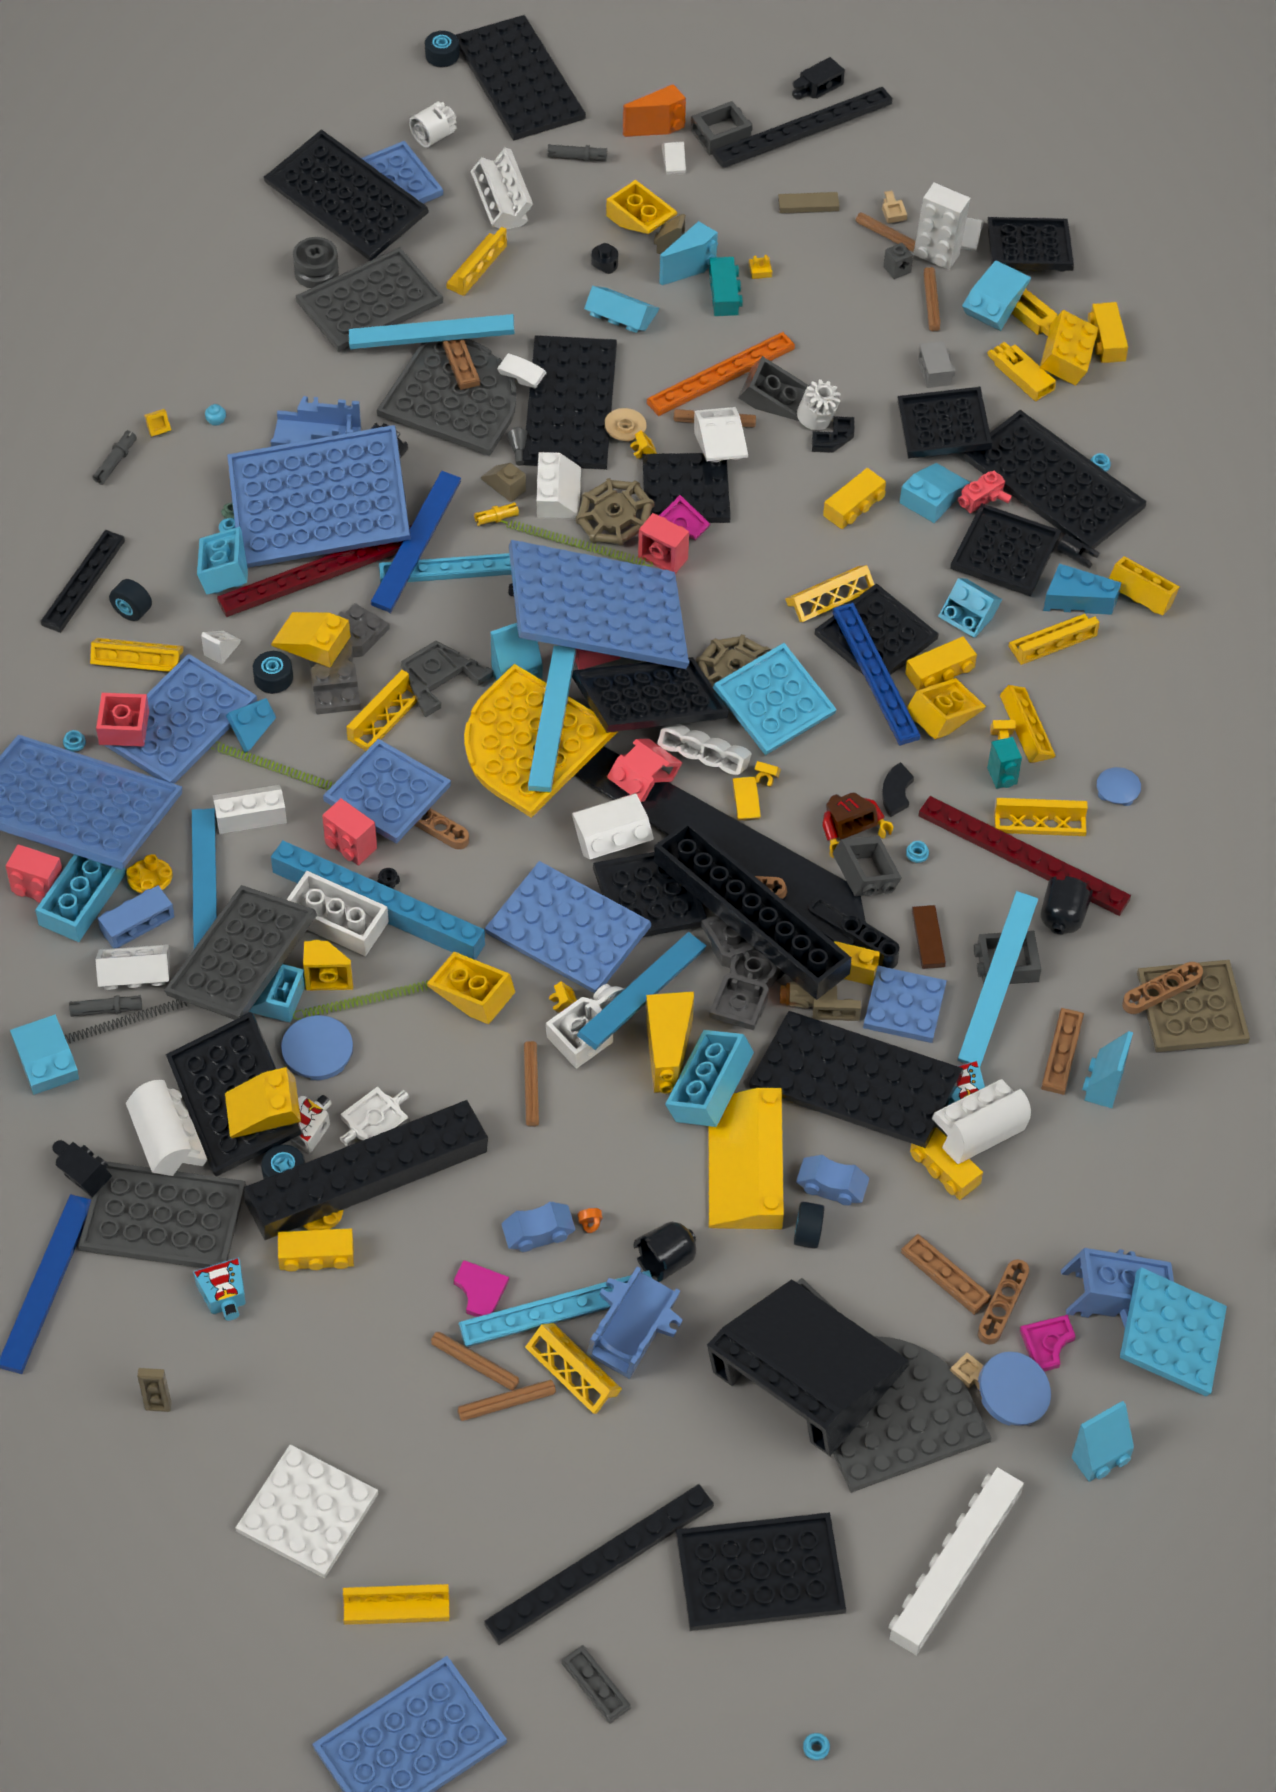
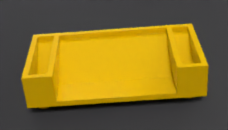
M754 1088L733 1093L717 1127L708 1126L709 1228L782 1229L784 1217L781 1088Z

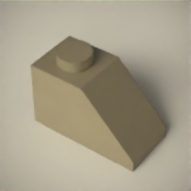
M681 214L662 224L659 233L656 232L654 245H657V254H662L685 233V214Z
M512 463L496 465L481 476V480L510 502L526 491V474Z

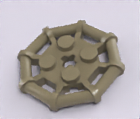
M608 478L596 488L582 494L583 499L575 520L590 537L591 542L614 543L621 546L624 545V542L639 534L640 527L650 517L654 501L643 491L639 482L618 481ZM613 489H622L626 491H622V493H617L616 490ZM632 494H636L640 501H634L631 497ZM593 503L595 505L594 509L588 512L589 505ZM612 508L620 509L617 513L613 514L611 512ZM643 509L641 518H636L637 510ZM595 520L598 524L597 527L593 529L588 521ZM631 524L635 525L631 529L621 534L622 529L626 528ZM604 530H607V532H609V533H615V532H616L617 535L601 534V533H602Z
M741 634L739 637L719 640L714 638L707 649L695 661L711 685L714 686L715 682L738 670L732 668L731 665L736 666L738 664L742 668L771 650L769 647H763ZM715 651L719 652L715 658H711ZM707 666L713 667L714 674L709 676Z

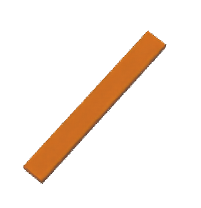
M781 332L647 398V404L660 416L749 372L751 367L762 356L772 361L794 350L795 344L784 332Z

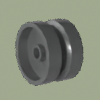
M309 237L301 240L294 247L295 278L301 285L306 288H313L339 275L337 248L332 241L322 237Z

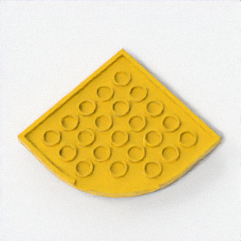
M513 664L484 692L473 706L471 716L465 726L464 744L470 768L480 783L494 795L532 818L618 731L606 732L592 710L568 696L551 792L528 791V782L547 683L518 665Z

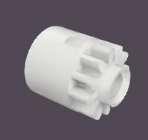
M438 101L409 119L410 130L414 138L426 148L457 129L454 125L457 123L455 114L450 107L445 106L444 102L440 103Z
M819 379L817 384L812 381L810 386L806 388L797 409V417L809 429L822 430L827 428L837 410L841 393L836 392L837 386H830V381L823 383Z

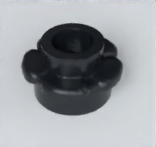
M384 868L378 875L379 879L377 882L392 889L400 882V877L393 868Z

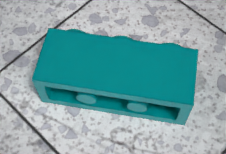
M712 257L709 260V277L714 316L739 315V307L743 306L742 294L738 295V292H741V282L736 278L739 277V266L735 265L734 257Z

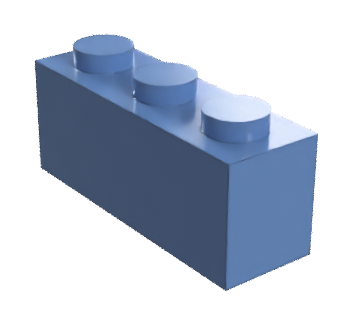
M156 886L145 890L141 895L132 900L125 901L119 907L106 911L102 916L98 917L100 931L113 948H119L175 916L173 904L161 888Z

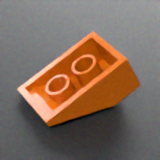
M672 84L623 105V135L625 137L667 135L685 128L686 97Z

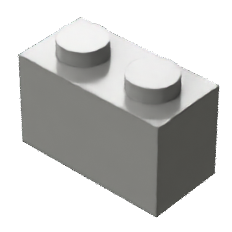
M944 341L919 344L918 360L927 388L951 385L952 376H955V366L950 363V350L946 349Z

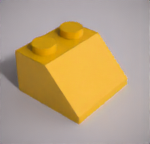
M304 941L303 967L306 991L353 990L351 960L328 941Z

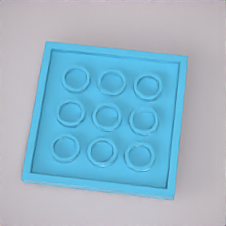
M785 643L726 676L713 686V689L764 755L769 754L834 715L837 710Z
M1141 1267L1136 1271L1120 1358L1203 1396H1208L1212 1392L1227 1306Z

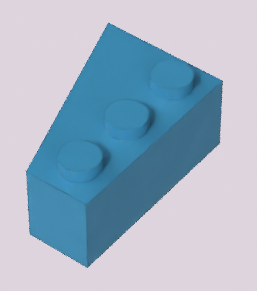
M1059 563L1047 591L1043 611H1050V609H1064V612L1084 610V613L1112 615L1119 597L1121 582Z

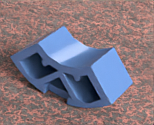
M817 1155L803 1159L796 1182L810 1195H818L848 1206L851 1203H862L870 1178L856 1165L840 1164L829 1160L824 1155Z
M551 1201L533 1210L515 1211L501 1223L508 1248L519 1249L521 1252H527L533 1248L545 1246L553 1242H563L569 1234L576 1230L569 1206Z

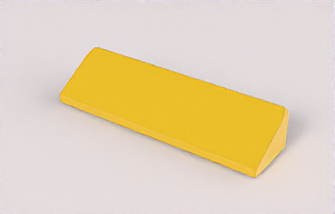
M1008 685L1000 694V698L1010 720H1015V732L1028 761L1035 763L1054 758L1056 755L1026 688Z

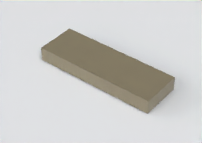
M838 192L778 194L780 213L839 211L840 207Z
M138 1368L137 1377L145 1410L171 1411L172 1402L164 1369Z

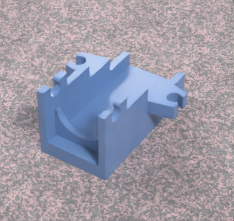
M303 396L298 405L297 412L277 411V424L274 437L271 439V447L361 431L360 402L352 401V406L346 405V400L338 399V405L318 403V397H314V401L308 403V396Z
M1084 1248L1061 1269V1275L1068 1276L1071 1272H1075L1076 1277L1083 1278L1085 1293L1066 1309V1314L1075 1315L1076 1312H1080L1081 1317L1088 1318L1092 1314L1115 1317L1120 1313L1125 1328L1136 1271L1142 1267L1174 1282L1171 1262L1137 1257L1133 1251H1129L1125 1255L1123 1254L1124 1250L1121 1249L1113 1253Z
M638 1266L627 1284L608 1278L605 1285L612 1287L613 1291L606 1292L604 1288L600 1291L599 1296L609 1303L611 1307L604 1319L601 1320L596 1332L592 1335L586 1354L628 1379L632 1377L657 1332L674 1337L677 1330L670 1328L669 1324L675 1323L680 1327L683 1321L671 1310L679 1297L680 1290L675 1289L673 1291L643 1274Z

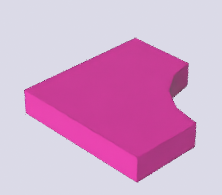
M681 495L659 515L678 526L684 527L689 531V537L695 541L711 525Z
M463 1260L454 1278V1285L461 1288L467 1296L466 1313L475 1317L494 1313L509 1282L508 1276Z
M1068 1315L1020 1326V1333L1029 1357L1044 1372L1060 1368V1351L1066 1344L1074 1341L1076 1337Z

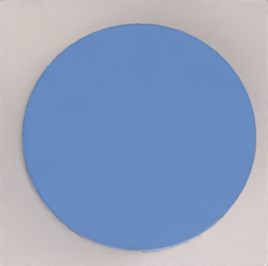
M322 1015L305 1017L291 1025L284 1034L281 1044L282 1057L285 1065L292 1073L310 1078L311 1080L329 1079L342 1072L353 1054L352 1037L346 1026L332 1017Z
M1003 1352L992 1357L982 1367L978 1377L982 1396L981 1401L986 1410L996 1420L1009 1426H1023L1036 1422L1045 1414L1051 1399L1050 1384L1043 1369L1033 1359L1018 1352Z

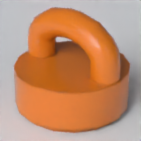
M599 1208L584 1209L577 1214L578 1222L582 1224L583 1230L587 1233L595 1232L600 1226V1221L603 1219L602 1210Z

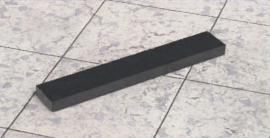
M105 529L42 618V626L60 633L63 631L124 544V536Z

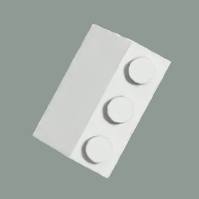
M539 452L537 518L575 519L579 513L581 467L561 453Z
M280 785L212 795L219 834L287 823Z
M636 793L572 813L583 857L588 859L597 858L654 840L649 818Z
M169 944L98 950L95 959L98 987L104 986L106 990L116 989L118 985L136 988L141 987L142 983L161 986L170 980Z

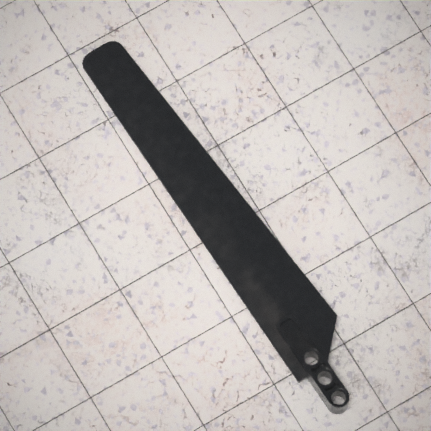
M605 746L575 774V776L612 800L630 795L607 778L616 759L620 755ZM655 782L645 802H641L650 824L665 834H671L685 822L689 821L752 875L783 879L787 886V894L782 900L831 941L880 952L878 966L891 969L897 966L899 944L866 923L861 896H854L850 886L844 879L669 782ZM779 885L772 889L774 893H777V890L780 889Z

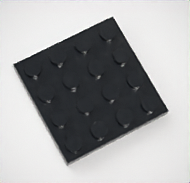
M988 217L987 228L991 265L996 260L1019 271H1073L1074 261L1068 218Z
M981 387L898 396V406L908 459L992 449V440Z
M703 453L642 454L643 490L654 501L651 514L654 513L659 516L681 495L709 523H730L727 459L719 462L706 461Z
M981 503L951 562L950 569L1031 597L1061 536V530Z
M877 583L851 602L854 603L890 675L906 664L907 660L914 658L938 639L939 633ZM833 615L815 629L814 635L862 673Z
M654 852L593 863V871L602 895L651 922L652 926L643 937L702 927V920L707 919L702 903L654 863Z

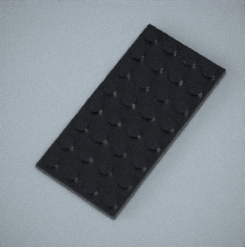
M525 15L456 34L459 39L461 54L514 141L586 119L585 111Z
M322 129L264 176V180L268 185L369 261L376 258L429 213L426 205Z
M535 335L532 363L544 369L546 374L536 388L530 387L526 421L528 435L523 452V465L538 466L539 452L561 453L581 468L607 470L610 435L605 429V419L612 412L617 339Z
M1022 410L1017 411L990 432L992 449L965 452L963 455L964 460L983 474L995 470L1005 480L1003 489L1061 530L1065 535L1069 534L1093 549L1146 507L1147 501Z
M788 1011L751 1078L749 1086L751 1089L781 1088L783 1100L926 1148L938 1125L932 1117L935 1112L948 1105L963 1075V1068Z

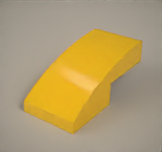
M755 777L733 778L737 820L760 819Z

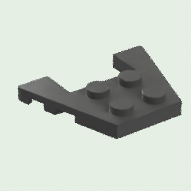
M438 641L432 642L401 661L402 669L409 673V685L425 718L441 709V702L431 693L432 690L462 672L477 686L492 678L494 673L491 668L486 667L485 669L479 666L477 661L473 659L468 660L460 656V652Z

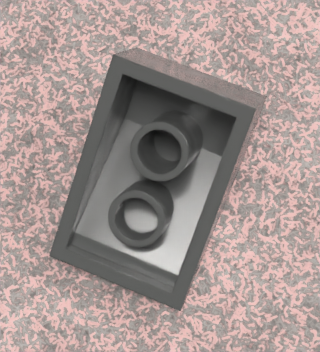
M762 356L751 367L738 398L757 410L799 421L797 409L809 385Z

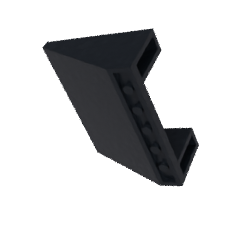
M792 1279L723 1326L707 1344L714 1374L731 1386L744 1375L805 1418L810 1443L828 1456H831L910 1365L908 1359Z

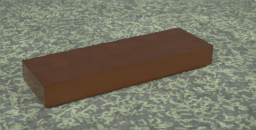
M935 905L912 907L922 969L945 967L946 961Z

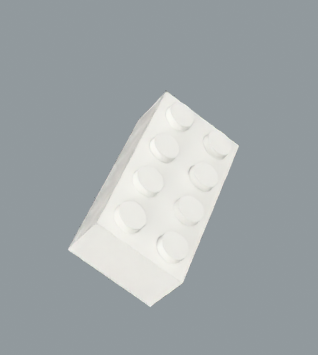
M932 184L923 197L913 255L945 269H951L960 255L970 197L939 184Z
M309 871L305 872L287 898L288 901L315 909L317 916L307 929L308 931L363 956L368 954L389 922L387 906Z

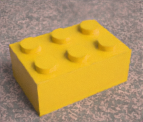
M1062 310L1051 323L1040 368L1076 386L1088 372L1098 327Z

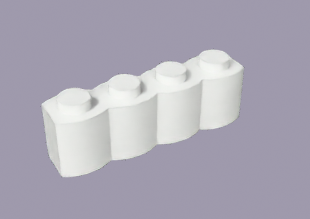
M682 724L666 725L663 727L657 743L667 751H678L686 758L699 759L707 766L720 767L726 773L738 775L748 768L752 755L748 749L742 746H731L723 739L710 738L707 734L698 730L690 731Z

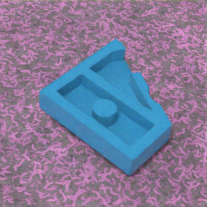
M267 698L228 712L226 715L245 753L249 752L276 719Z

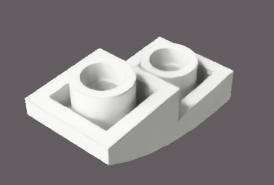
M507 354L497 368L500 374L516 378L519 384L533 388L537 387L546 374V371L536 364L512 354Z

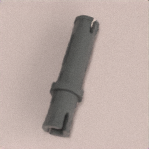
M548 144L547 157L607 161L608 150L607 148H593L590 145L578 147Z
M125 431L119 442L112 446L111 453L92 476L95 482L98 483L101 479L99 484L103 485L121 459L128 455L129 448L137 440V436L133 432L128 436L131 431Z
M115 995L114 998L69 1002L71 1017L114 1012L121 1014V1012L142 1010L141 995L130 997Z

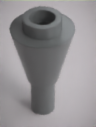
M514 427L507 433L515 453L516 465L524 464L523 452L528 432L521 427Z

